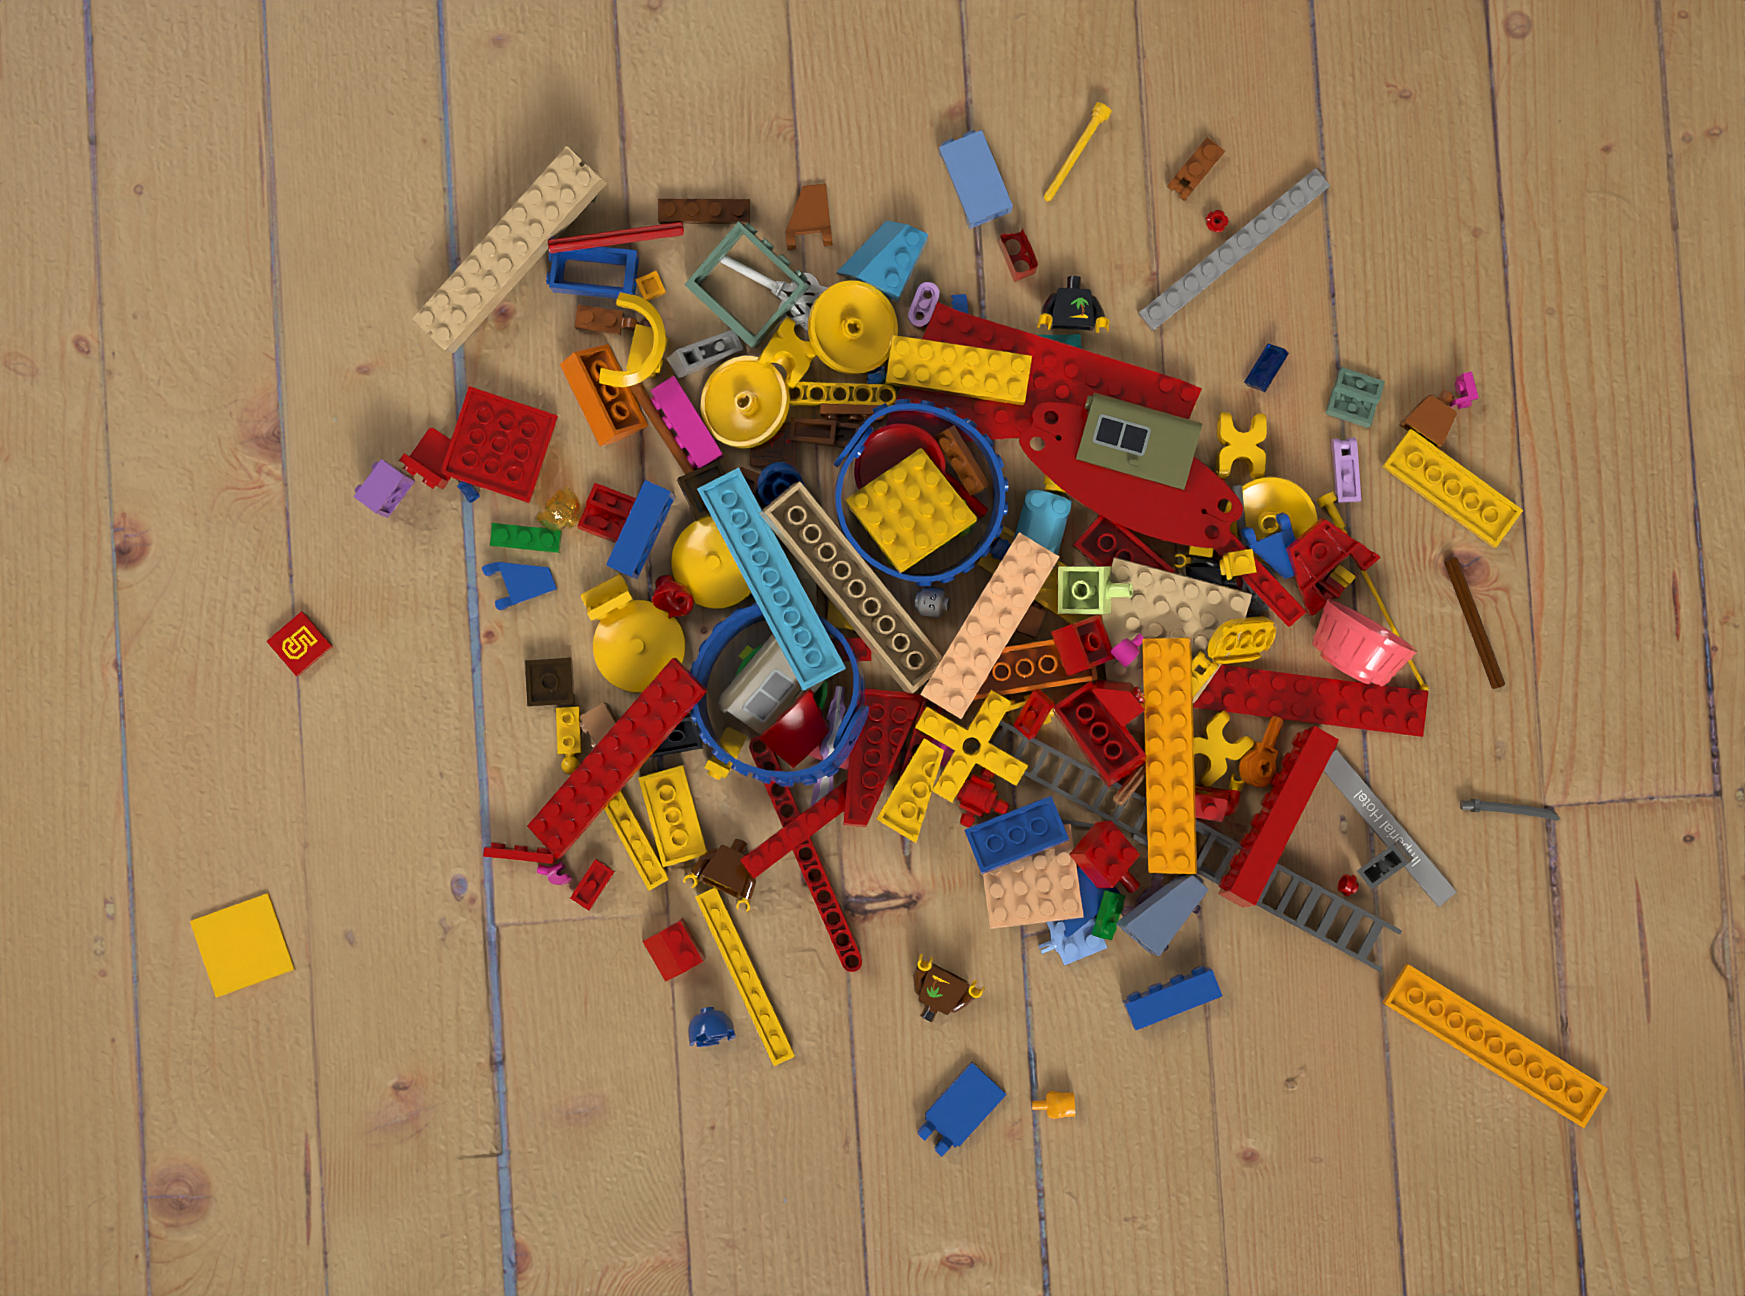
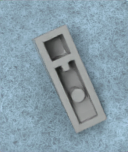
M729 330L677 349L667 360L676 379H679L735 355L744 349L737 334L733 330Z

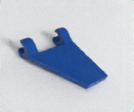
M1280 513L1276 515L1277 523L1281 529L1280 532L1256 541L1252 528H1243L1241 533L1249 548H1253V551L1284 579L1294 576L1286 548L1296 539L1287 514Z
M494 562L482 567V571L486 576L501 571L509 597L495 601V606L498 610H504L515 604L557 590L549 567Z

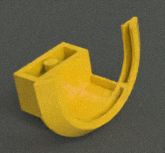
M620 292L616 305L641 313L650 322L652 327L636 324L626 367L627 371H613L601 368L599 383L614 387H629L644 381L648 377L656 379L657 373H661L663 367V360L661 359L664 351L667 349L668 338L666 337L663 321L653 305L639 296Z

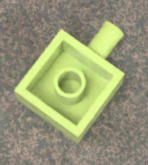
M1112 566L1058 567V614H1110L1112 597L1132 598L1133 585L1132 583H1112Z

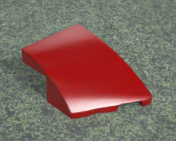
M811 689L798 697L794 705L782 713L773 725L761 733L759 738L792 768L803 761L830 731L827 721L822 716L821 708L817 707L814 701V693Z

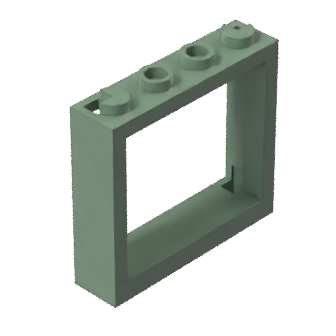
M738 221L684 285L751 348H757L810 288V285L806 282L807 276L799 269L795 272L789 266L791 262L783 254L778 256L772 251L774 246L767 239L761 240L755 235L758 231L747 222L745 225ZM743 235L798 285L797 289L756 335L701 285Z

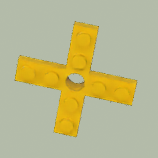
M990 690L968 729L926 706L915 728L955 750L934 784L933 792L953 802L975 763L1014 785L1018 784L1028 765L988 742L1009 708L1010 700ZM973 737L979 741L980 746L976 752L967 753L964 751L963 742L967 738Z

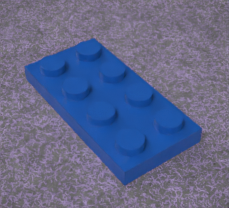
M1052 796L964 830L981 874L1069 841Z

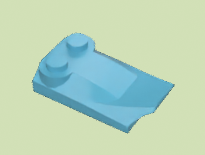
M1027 489L1014 539L1020 532L1058 555L1072 501L1045 491Z

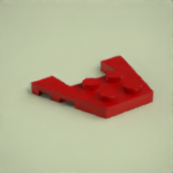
M1323 518L1319 519L1286 548L1302 601L1307 611L1306 613L1309 616H1314L1327 602L1315 584L1348 555L1352 557L1362 571H1366L1380 559L1378 554L1372 552L1366 546L1357 542Z

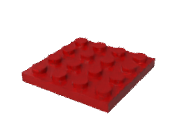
M469 386L440 474L530 504L558 420V415Z

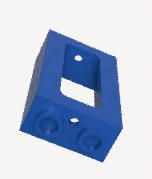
M594 247L549 253V262H552L551 271L547 272L546 284L555 293L617 299L620 292L635 295L637 284L635 279H637L640 256L637 250L610 247ZM568 260L626 266L623 287L565 281V263Z

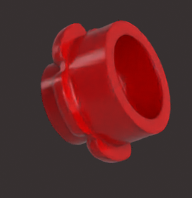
M1221 210L1209 212L1206 216V226L1212 232H1222L1225 226L1228 225V217Z
M1342 875L1337 884L1338 891L1342 892L1346 897L1356 893L1359 886L1356 876Z

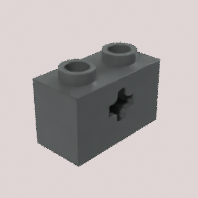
M1398 840L1362 866L1357 872L1372 890L1414 858Z

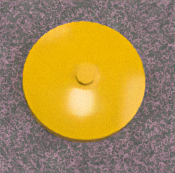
M850 280L830 286L816 298L809 312L808 335L815 353L827 366L844 374H862L876 369L889 358L893 335L898 336V323L891 303L881 291L868 283Z
M739 356L724 362L710 375L702 391L700 408L706 428L716 439L731 447L751 448L763 444L779 431L788 414L790 395L784 376L771 363L766 368L756 363L759 357Z
M1268 476L1254 479L1242 486L1246 527L1254 530L1256 541L1281 531L1276 520V515L1280 513L1289 516L1295 539L1299 538L1318 521L1316 508L1311 497L1293 481L1281 477ZM1230 501L1228 502L1224 513H1228L1231 511L1232 503ZM1234 521L1229 529L1238 538L1236 521ZM1253 551L1254 556H1255L1260 562L1266 563L1261 557H1259V556Z
M710 516L695 521L684 529L674 545L671 565L675 581L688 588L693 596L694 603L707 608L719 609L737 605L747 599L752 593L713 518Z
M634 600L630 601V604L622 609L615 608L609 611L610 614L607 617L601 619L596 628L593 639V655L596 665L602 675L611 684L620 689L642 693L672 658H677L683 664L686 653V640L679 621L675 616L669 619L667 611L656 608L650 601Z

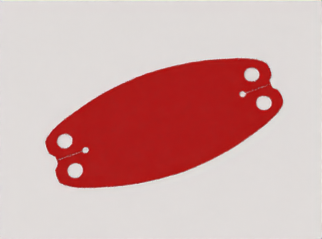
M1057 402L1040 403L1035 407L1032 414L1034 422L1030 428L1024 429L1020 435L1019 444L1034 465L1071 497L1108 520L1150 537L1200 548H1220L1228 544L1231 537L1229 528L1232 522L1239 520L1241 517L1243 505L1230 487L1196 457H1193L1184 490L1076 459L1087 421L1088 410L1082 406ZM1047 411L1057 413L1058 421L1055 424L1045 422L1044 414ZM1060 435L1061 440H1056L1055 436ZM1032 438H1042L1045 443L1044 448L1039 451L1034 450L1030 446ZM1221 499H1228L1232 503L1230 512L1224 513L1219 510L1218 502ZM1206 509L1208 514H1202L1201 510ZM1210 525L1216 526L1219 530L1218 538L1209 539L1205 535L1206 527Z

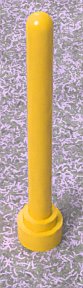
M1097 102L1093 107L1091 121L1044 194L1045 201L1049 202L1053 199L1098 125L1108 120L1112 110L1105 104Z

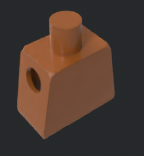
M1442 390L1437 398L1433 395H1428L1399 425L1407 431L1409 429L1414 430L1437 448L1441 447L1457 415V412L1449 407L1454 399V395L1447 390Z

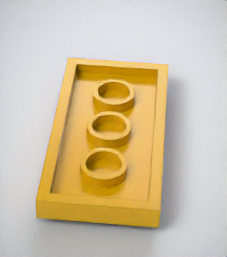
M684 765L639 777V784L662 866L666 867L698 858L708 852Z

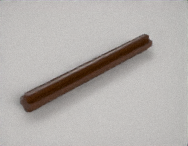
M1457 557L1445 561V566L1490 685L1493 689L1503 687L1505 681Z

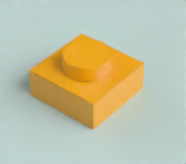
M657 270L635 279L646 301L666 294Z

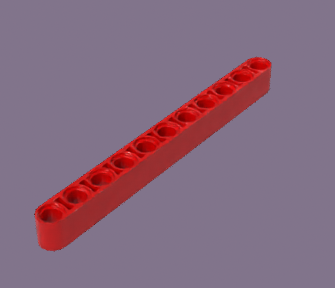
M760 736L753 738L749 743V750L756 767L763 769L764 763L771 761L775 764V771L783 772L775 752L767 745L765 752H756L754 743L760 740ZM770 781V784L764 783L780 823L784 827L801 814L790 787L784 786L785 792L783 795L778 796L772 791L775 781ZM784 804H790L794 808L792 816L786 817L782 814L781 808ZM810 836L793 849V853L843 968L848 972H856L862 966V954ZM801 848H810L813 853L810 859H803L799 853ZM816 868L820 870L822 874L821 879L817 881L810 879L809 871ZM821 890H827L831 894V899L827 902H822L818 898V893ZM837 912L840 915V920L837 923L829 922L827 919L828 913ZM845 933L849 936L850 940L847 944H839L836 940L837 935ZM848 955H855L858 957L859 962L855 966H850L846 963L845 959Z

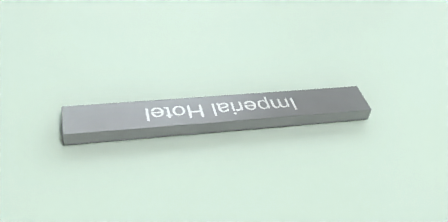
M1334 749L1323 772L1387 848L1398 840L1403 844L1414 858L1404 868L1434 904L1440 907L1456 893L1455 889L1338 750Z

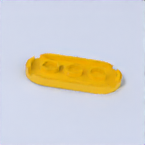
M1265 616L1230 619L1217 628L1209 641L1207 650L1209 658L1218 664L1253 661L1262 656L1260 653L1263 650L1267 651L1275 639L1276 627L1273 626L1275 623Z

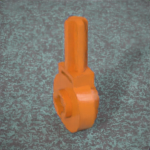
M1273 716L1270 719L1262 742H1255L1253 749H1249L1242 756L1239 772L1242 780L1247 785L1264 787L1275 776V760L1279 751L1275 750L1274 746L1283 725L1282 718Z

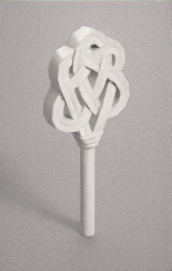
M727 255L720 261L724 265L771 289L772 293L782 300L779 308L789 298L783 291L793 293L798 287L793 280L791 284L782 281L775 282ZM803 273L807 276V281L811 283L810 288L805 293L815 294V296L803 295L796 302L805 313L804 315H801L795 305L789 311L794 316L791 319L796 322L795 326L801 325L808 331V317L811 309L807 304H813L827 287L820 286L817 278L812 274ZM787 314L782 318V321L785 320Z

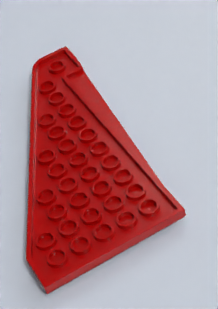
M937 302L922 340L1032 356L1024 405L905 387H901L896 401L911 399V403L919 404L921 400L934 402V407L939 409L946 406L957 411L956 416L959 418H968L977 425L975 429L981 435L986 434L991 440L1019 439L1024 429L1031 427L1034 422L1032 414L1038 404L1057 402L1084 407L1088 395L1092 396L1094 392L1189 419L1202 388L1181 379L960 312ZM918 411L891 412L885 425L899 423L914 425L925 430L934 438L953 426L950 422L939 417ZM1047 411L1044 414V420L1048 424H1055L1058 421V415L1054 411ZM955 426L964 442H973L966 433Z

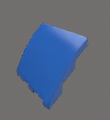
M1079 866L1077 867L1084 918L1063 920L1066 929L1063 933L1066 938L1070 937L1098 914L1105 890L1120 893L1115 886L1113 888H1097Z

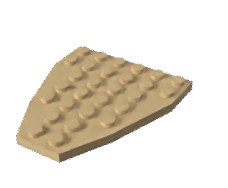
M1114 557L1111 567L1112 583H1132L1133 595L1132 598L1112 597L1111 613L1102 614L1103 624L1112 649L1126 638L1131 641L1139 633L1144 638L1191 637L1192 660L1201 651L1206 655L1205 658L1212 662L1213 660L1209 658L1207 652L1212 635L1221 624L1230 619H1245L1252 593ZM1143 643L1138 647L1140 653L1127 667H1124L1116 658L1105 662L1106 679L1129 682L1134 687L1138 685L1144 692ZM1219 664L1215 672L1209 677V679L1201 687L1198 693L1194 696L1193 703L1198 699L1200 694L1203 692L1205 687L1208 685V683L1210 682V680L1222 664ZM1200 665L1195 668L1201 674L1206 670ZM1144 711L1125 725V727L1145 733Z

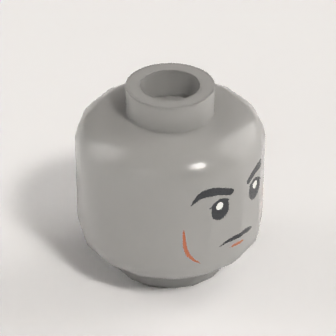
M924 587L921 592H917L915 609L919 611L921 616L940 618L945 611H949L950 598L946 596L944 589Z

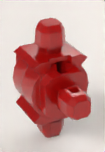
M984 767L980 772L981 778L972 775L971 780L966 778L958 792L957 800L961 802L959 807L966 811L965 814L962 813L960 824L967 828H970L975 822V815L983 818L984 813L990 815L992 809H995L997 813L1006 814L1010 806L1001 798L997 800L999 793L995 791L996 785L990 782L991 779H994L995 773Z

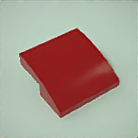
M594 483L577 528L616 543L636 498Z

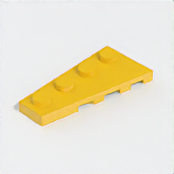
M923 739L876 820L915 843L918 840L943 757V749Z

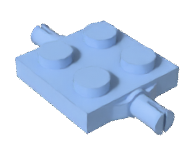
M1094 916L1068 938L1063 933L1066 930L1063 920L1046 922L1050 930L1051 940L1038 946L1039 949L1044 948L1040 950L1042 954L1055 949L1059 953L1063 964L1067 965L1107 948L1104 939L1091 935L1096 921Z

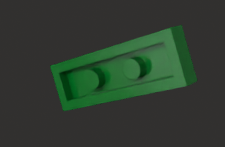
M492 523L490 546L560 553L562 530Z

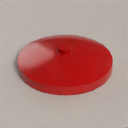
M902 423L887 425L873 432L865 441V449L855 459L854 477L858 490L920 448L924 450L945 478L947 475L946 459L943 450L935 438L917 426Z

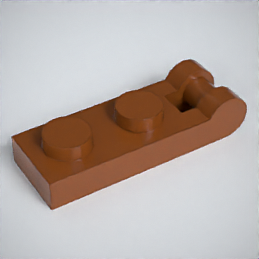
M1207 137L1171 180L1167 188L1171 191L1175 190L1180 194L1179 197L1185 201L1221 158L1225 150ZM1182 179L1189 184L1187 187L1180 183Z
M820 404V415L825 417V420L838 421L839 417H848V421H862V418L872 416L874 414L872 409L880 405ZM885 415L877 418L874 421L882 422L885 418Z

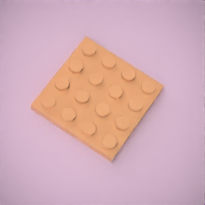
M1071 824L1064 825L1069 841L983 874L990 929L1084 918L1076 862L1069 855L1074 849Z

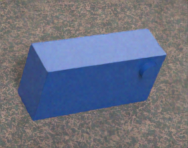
M647 480L644 481L606 565L638 580L675 499V495L671 491Z

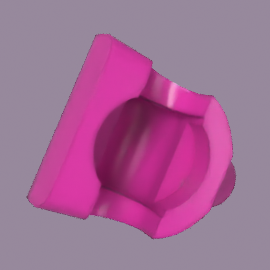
M1140 633L1131 641L1126 638L1111 650V654L1124 667H1127L1140 653L1138 647L1145 638Z
M562 862L552 867L538 865L537 873L546 875L552 884L565 885L573 879L570 874L561 875V871L566 867Z

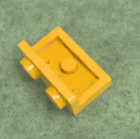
M618 574L582 593L581 599L587 607V615L592 621L596 618L601 620L610 614L609 611L628 606L630 600H632V592L623 576Z

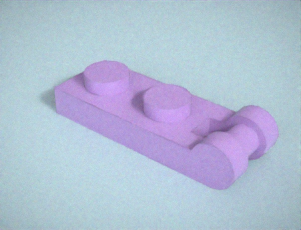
M1355 437L1343 441L1332 439L1331 451L1333 454L1336 503L1360 502L1362 500L1357 440ZM1347 449L1349 455L1342 456L1341 450Z

